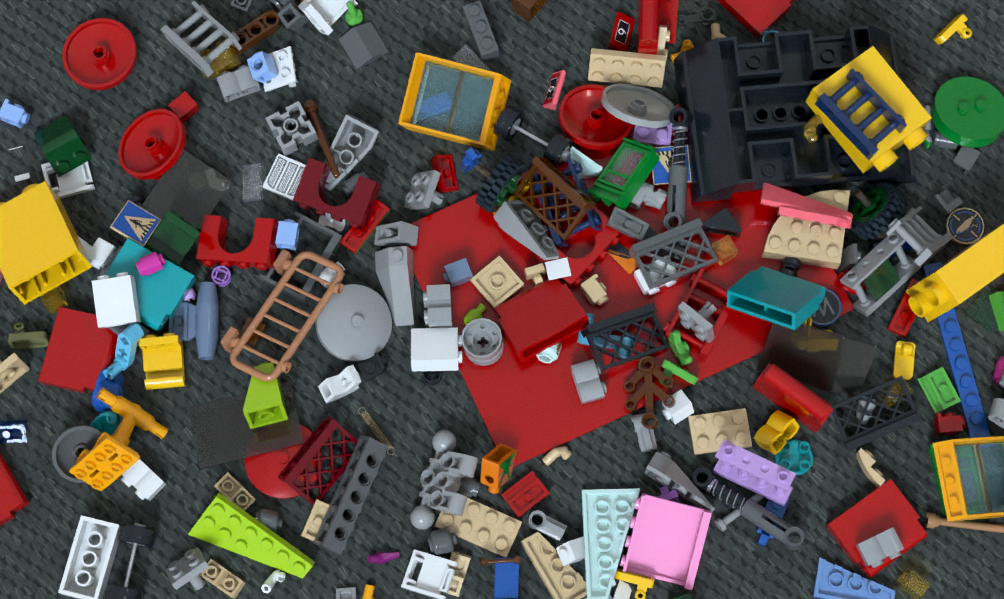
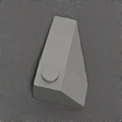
M353 115L345 116L330 147L340 176L334 178L330 170L326 180L329 184H325L324 188L331 191L372 149L380 133L379 130Z
M522 200L505 201L494 215L498 226L542 259H558L559 253L553 240L548 237L546 233L548 228L542 224L541 218Z
M408 246L388 247L375 252L376 273L395 325H415L413 250Z
M663 451L661 453L656 452L646 467L644 474L663 486L667 485L668 489L676 490L678 495L698 507L711 510L713 513L715 508L677 464L671 460L672 457Z

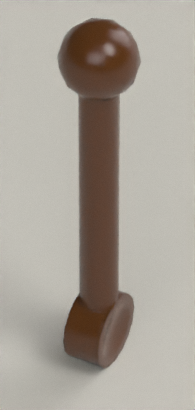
M520 556L509 559L487 560L482 558L480 560V564L483 566L487 565V563L515 562V564H520L522 562Z

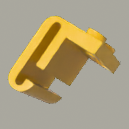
M165 333L162 337L145 335L144 338H141L139 340V347L143 352V369L146 372L144 384L146 390L186 386L183 342L179 336L175 335V333Z

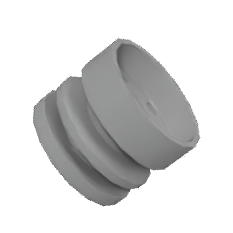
M485 318L474 319L463 329L461 336L462 345L470 361L476 365L487 366L500 359L504 351V341L501 330L495 322ZM485 341L487 344L482 348L481 345Z

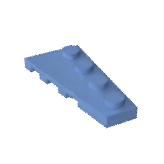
M818 558L813 597L820 599L895 598L894 590L843 569V567L836 564L834 565L823 558Z

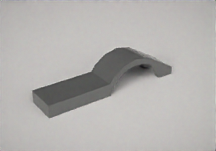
M616 206L612 209L606 222L607 226L638 242L659 234L650 227V224ZM681 242L675 243L674 249L684 252L686 244ZM659 249L657 255L664 257L669 255L670 251ZM672 252L670 259L680 262L682 256Z

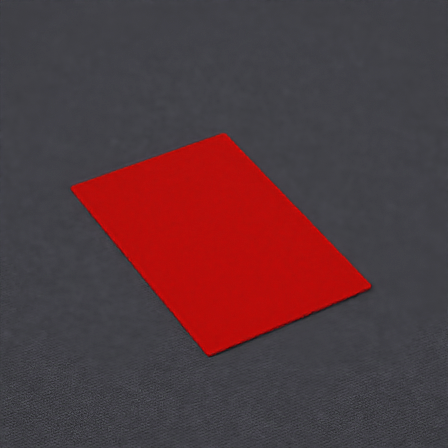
M681 114L679 115V118H678V121H679V122H681ZM634 124L627 139H633L635 128ZM674 130L672 132L671 146H674L672 142L674 140ZM620 145L607 150H592L584 147L577 150L600 165L604 170ZM631 152L619 173H627L630 176L643 156ZM565 161L558 169L560 172L570 168L568 161ZM537 170V171L535 172V174H534V175H536V174L541 175V173H540L538 170ZM529 171L522 174L521 179L517 183L518 185H520ZM652 171L645 180L646 183L653 185ZM573 175L567 177L576 185ZM616 175L611 183H617L623 187L627 180ZM598 177L584 179L588 190L593 187ZM690 182L687 183L686 218L688 222L700 218L702 224H704L705 221L726 208L742 228L739 238L704 232L718 258V262L702 268L704 269L702 278L728 290L751 270L756 271L761 266L776 271L782 268L781 260L761 257L766 239L774 223L780 217L777 215L778 207L759 204L762 190L736 192L728 200L692 203ZM553 184L548 188L550 193L554 192ZM668 184L654 185V193L659 188L668 192ZM530 188L523 194L525 197L530 196ZM783 188L785 190L793 192L792 188ZM478 194L410 223L418 226L417 245L410 246L409 248L413 250V271L422 291H427L426 285L446 284L442 273L445 272L444 266L466 258L474 277L500 256L524 283L520 290L506 300L508 301L535 286L533 279L526 280L524 270L540 263L536 260L537 254L498 226L493 212L489 213L475 203ZM667 197L660 210L647 206L644 202L639 210L630 206L626 208L625 212L650 224V227L657 233L661 234L668 231L664 226V217L667 214ZM535 198L536 207L541 208L539 199ZM566 198L560 200L559 205L566 204ZM601 198L598 203L595 202V207L608 218L612 209L616 206L615 203H612L610 206L605 205ZM567 207L560 208V212L566 210ZM675 218L673 221L674 227L678 225V218ZM541 219L542 224H543V225H546L547 228H548V231L546 232L547 235H548V237H550V238L552 239V236H551V233H550V230H549V227H548L547 223H545V222ZM562 221V228L568 229V221ZM584 229L567 239L569 246L563 249L555 247L566 256L578 259L590 254L594 249L595 242L592 235ZM621 233L620 237L622 239L619 243L629 252L631 246L638 243V241ZM699 234L692 236L690 242L701 245L702 239ZM690 246L686 253L697 257L699 249ZM701 250L699 258L705 261L710 260L709 253ZM607 254L604 259L601 260L599 258L595 263L596 267L591 273L586 272L582 276L583 281L579 286H573L570 291L585 313L595 315L593 323L654 303L657 309L655 314L662 330H664L667 322L673 321L678 311V306L687 295L692 285L690 279L694 272L678 278L677 282L670 287H666V285L660 287V291L653 295H644L633 276L634 271L628 274L612 256ZM646 255L640 257L642 263L646 265L651 264L653 259ZM685 257L682 265L688 268L693 267L695 261ZM806 264L801 265L800 270L797 271V278L824 286L825 289L833 291L839 297L841 302L839 317L853 310V305L846 291L837 285L838 276L834 269ZM546 268L545 275L541 276L543 281L548 279ZM597 274V282L604 284L609 300L601 306L597 304L593 307L580 290V285ZM470 281L453 288L450 285L452 328L458 327V335H462V331L466 326L464 324L465 315L472 308L476 309L480 303L486 307L481 314L482 318L490 319L500 328L494 308ZM697 284L693 291V294L718 307H724L727 302L724 300V297ZM690 300L687 302V305L697 313L702 308ZM732 309L706 359L699 357L700 350H698L697 346L687 342L692 362L680 367L699 377L697 381L699 382L771 349V346H777L790 340V334L794 331L800 332L803 329V324L796 330ZM712 313L707 321L715 324L718 317L715 316V313ZM679 317L675 327L696 337L695 331H693L691 328L686 329L680 323L681 320ZM651 318L645 320L643 326L652 330L654 325ZM813 323L811 325V329L818 327L813 325ZM629 325L626 332L636 336L638 328ZM502 330L504 351L500 359L491 365H476L466 356L463 345L458 347V351H462V363H458V368L495 446L501 443L517 450L513 467L632 413L625 408V402L631 399L644 384L643 377L636 384L637 389L635 392L628 393L624 389V383L630 380L639 370L638 363L641 359L639 358L602 371L599 379L605 383L607 393H604L605 397L581 405L570 367L571 365L594 359L595 364L597 362L590 346L577 342L578 333L561 341L562 348L559 357L551 363L541 362L536 355L521 362ZM614 330L610 335L621 336L622 334ZM641 330L639 338L648 342L650 334ZM653 336L651 344L657 347L662 346L660 339ZM484 341L481 347L484 348L487 343ZM636 342L634 349L642 353L646 346ZM670 347L648 355L656 359L658 363L657 368L662 373L665 369L661 366L664 359H668L678 365ZM605 348L606 350L614 353V349ZM603 353L601 359L604 365L610 364L612 357ZM648 363L645 366V368L649 369L651 367V363ZM652 374L653 383L667 395L693 385L673 374L671 378L675 382L674 387L666 389L660 384L659 379ZM629 384L627 389H632L633 384ZM653 393L654 402L660 400V398ZM645 395L637 403L638 407L636 410L645 407ZM629 403L628 408H632L634 403Z

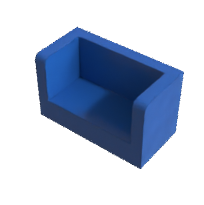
M496 557V559H509V558ZM515 562L495 563L494 599H518L519 564H515Z

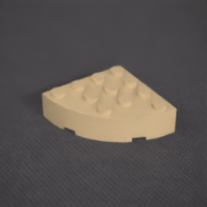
M850 190L820 191L805 197L848 211ZM780 216L766 239L761 257L783 261L784 257H793L802 264L838 269L841 264L845 228Z

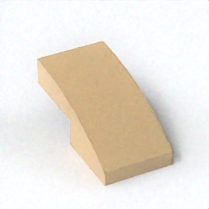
M453 551L450 560L457 562L458 565L457 567L450 566V569L455 570L448 594L459 597L471 556Z

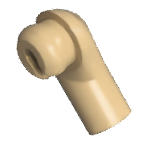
M711 24V40L726 37L720 33V24Z
M566 446L557 447L547 453L542 460L549 466L557 457L561 456L564 460H567L572 453Z

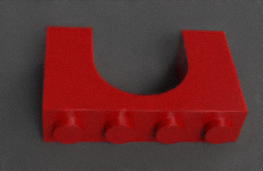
M596 207L594 209L602 220L600 224L602 230H594L591 226L586 228L595 242L592 252L583 258L575 259L566 256L556 248L559 253L558 259L566 257L568 259L571 276L558 278V280L563 284L566 283L569 289L573 286H579L583 281L582 276L586 272L591 273L596 267V261L599 258L601 260L604 259L609 253L608 248L611 245L616 246L622 239L620 237L621 232L607 226L608 217ZM587 213L579 223L588 219ZM536 255V260L539 263H543L545 268V262L557 260H544L540 256Z
M203 216L196 259L203 266L214 267V265H220L227 268L237 266L240 269L255 267L257 270L274 268L273 263L275 262L277 252L275 242L279 224L275 219L256 218L253 239L250 245L242 252L228 253L225 240L229 221L222 216Z

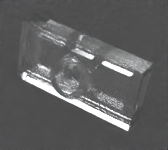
M464 45L452 57L457 63L491 71L467 45ZM469 75L477 84L484 80L483 78Z
M261 163L243 166L242 200L244 202L263 200V165Z

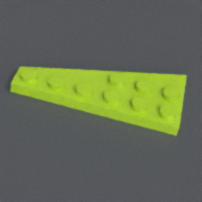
M220 493L217 494L188 533L190 536L302 579L315 563V561Z

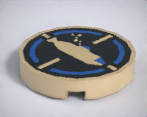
M959 208L953 211L947 218L946 232L953 237L952 241L955 243L971 245L982 236L984 222L979 213L973 209Z

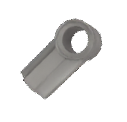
M645 413L631 416L641 453L657 449L653 429H646L641 423V418ZM653 419L648 421V425L653 424Z
M539 510L533 511L528 517L530 528L538 530L557 541H560L567 528L566 525ZM535 515L540 516L542 524H533L532 517Z

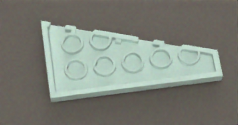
M640 488L581 491L587 599L609 598Z

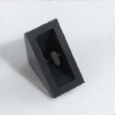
M726 208L705 221L702 226L704 232L738 238L742 231V228Z

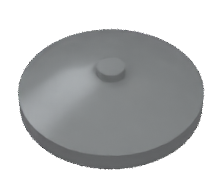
M613 84L604 89L601 97L603 107L613 116L625 122L649 128H661L671 124L669 114L675 106L666 97L651 89L632 84Z
M349 284L343 286V290L339 295L336 293L332 295L316 319L315 328L321 344L330 354L341 360L357 362L373 357L374 353H379L384 348L391 335L392 317L387 303L376 291L363 285Z

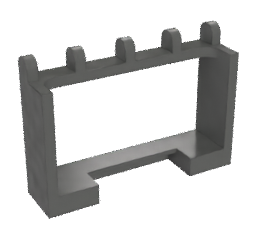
M295 212L294 216L299 219L297 223L300 228L304 223L331 237L321 256L329 259L331 255L334 256L340 246L342 235ZM317 263L311 274L319 277L325 266ZM271 268L267 276L263 274L258 276L259 279L265 281L267 285L273 288L278 283L271 279L276 271L275 268ZM309 277L302 290L312 294L317 280ZM284 287L281 291L305 305L310 297L299 294L287 287Z

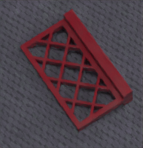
M326 416L278 478L313 505L316 499L322 500L345 471L353 451L346 453L345 443L353 442L357 444L358 440L341 427L337 421ZM337 428L341 432V440L332 441V433ZM341 443L342 453L333 455L332 444ZM328 445L329 455L320 456V448ZM342 457L343 464L338 468H334L333 458ZM329 459L330 469L321 470L320 460ZM310 461H316L317 471L307 472V465ZM330 472L328 483L321 484V473ZM317 474L318 484L308 485V475ZM304 476V486L296 487L293 482L297 477ZM318 488V495L312 500L309 497V489Z

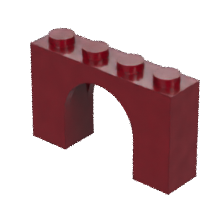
M308 158L293 201L299 203L298 207L309 210V207L314 208L315 213L323 216L326 213L331 214V219L342 222L343 219L349 221L348 225L358 229L360 225L367 227L382 184L359 176L351 198L343 205L331 206L324 196V186L330 172V167L326 163Z

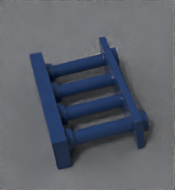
M852 68L846 76L849 81L832 96H827L823 93L818 97L815 105L870 160L878 152L877 144L894 129L901 133L907 124L905 119L900 114H896L867 84L863 75ZM855 86L862 96L848 108L841 110L836 105V102ZM869 101L876 109L858 125L854 124L849 116ZM880 115H883L889 124L872 139H868L863 134V130Z
M572 158L567 159L570 168L561 172L566 177L573 175L576 186L590 198L581 173L583 168L580 162ZM534 175V182L541 181V175ZM551 182L546 183L547 193H550L548 188H550V185H552ZM541 184L534 185L536 194L541 195ZM564 194L559 195V201L566 198ZM547 196L548 207L555 206L554 196ZM541 197V198H538V199H539L541 208H543V201H542V197ZM577 206L571 207L572 215L581 211ZM594 208L587 211L588 219L579 223L571 235L590 226L594 230H602L600 225L602 220ZM555 209L548 210V218L550 220L556 219ZM567 209L560 212V219L567 218ZM548 225L555 246L562 249L569 246L567 240H564ZM561 225V230L565 233L566 230L563 229Z

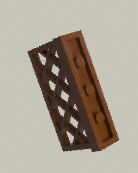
M535 156L532 160L533 166L514 194L559 236L567 240L587 211L592 210L596 203L546 158ZM538 170L541 173V181L534 182V174ZM551 182L553 184V193H547L546 183ZM541 184V195H535L534 185ZM526 186H530V196L528 197L521 193ZM560 194L566 196V204L559 205ZM547 196H554L555 206L548 207ZM542 197L543 208H537L535 198ZM571 206H577L581 209L575 217H572ZM567 207V218L560 219V208ZM555 209V220L548 218V210ZM561 221H568V229L565 233L561 230Z

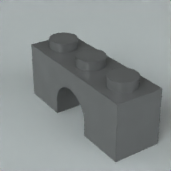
M269 0L279 9L280 12L277 15L287 29L298 31L309 21L298 8L300 4L297 0Z
M480 0L463 6V15L469 30L472 32L481 63L498 58L499 48Z

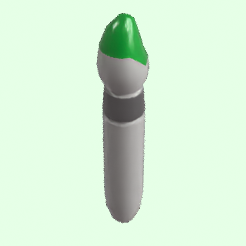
M926 105L924 109L931 116V107ZM931 120L924 128L928 135L924 140L927 149L932 144Z

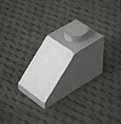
M403 221L376 226L374 245L390 247L415 246L418 239V226Z

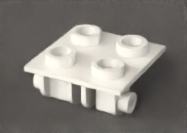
M291 46L270 53L269 55L273 58L278 75L264 83L265 92L288 84L289 87H295L298 81L295 75L296 69L294 68L295 64L293 62Z

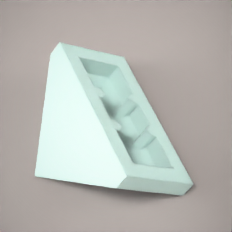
M573 146L570 148V158L580 162L583 168L581 173L584 179L601 175L603 168Z

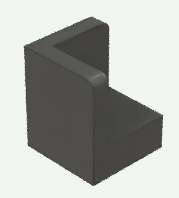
M962 146L953 163L965 170L963 174L966 176L981 152L971 147Z
M948 190L935 194L931 199L944 217H947L963 204L960 197L954 199Z

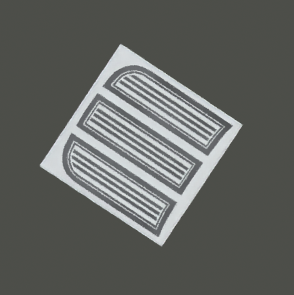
M278 154L262 187L293 201L306 165Z

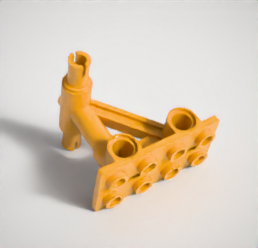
M104 387L98 392L96 398L108 404L110 409L123 417L112 436L103 432L92 450L84 449L75 465L69 470L76 478L83 480L99 491H103L140 459L138 452L128 447L130 443L129 438L134 426L143 431L149 430L160 437V439H163L168 432L167 427L156 422L154 416L143 410L138 404L130 402L123 396H116Z

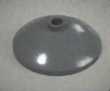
M77 425L66 429L57 437L52 448V461L55 469L63 478L76 483H86L76 478L69 470L75 465L81 454L77 450L79 448L92 450L102 432L92 426Z

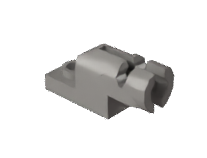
M644 182L628 206L639 210L644 202L645 205L660 210L668 192L659 188L654 193V185Z

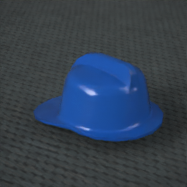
M104 368L99 373L91 398L92 405L97 411H111L108 404L96 398L98 392L103 387L116 396L124 397L122 390L124 378L121 372L113 380L108 379L110 375L107 378L104 376L103 371L107 368Z

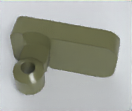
M22 322L15 323L14 334L10 333L8 335V343L11 349L47 347L49 344L47 332H26Z

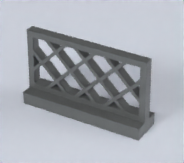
M700 218L631 246L629 254L631 258L635 259L650 290L718 262V258L702 229L703 224ZM699 234L702 239L701 245L690 242L692 236ZM681 242L686 244L684 252L674 249L675 243ZM688 246L699 249L697 257L686 253ZM659 249L670 251L667 259L657 256ZM701 250L709 253L711 259L708 261L700 259ZM672 252L682 256L680 264L669 260ZM646 255L653 258L651 265L643 264L640 257ZM685 257L695 261L693 267L688 268L682 265ZM655 259L665 263L663 271L652 267ZM668 264L678 268L676 274L672 275L665 272ZM651 271L661 275L659 281L652 283L649 277Z

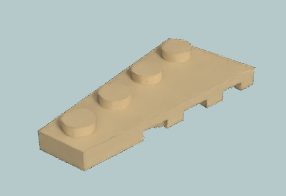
M539 532L520 542L553 599H582L587 596L586 582L583 580V577L578 572L576 573L570 565L563 566L556 549Z

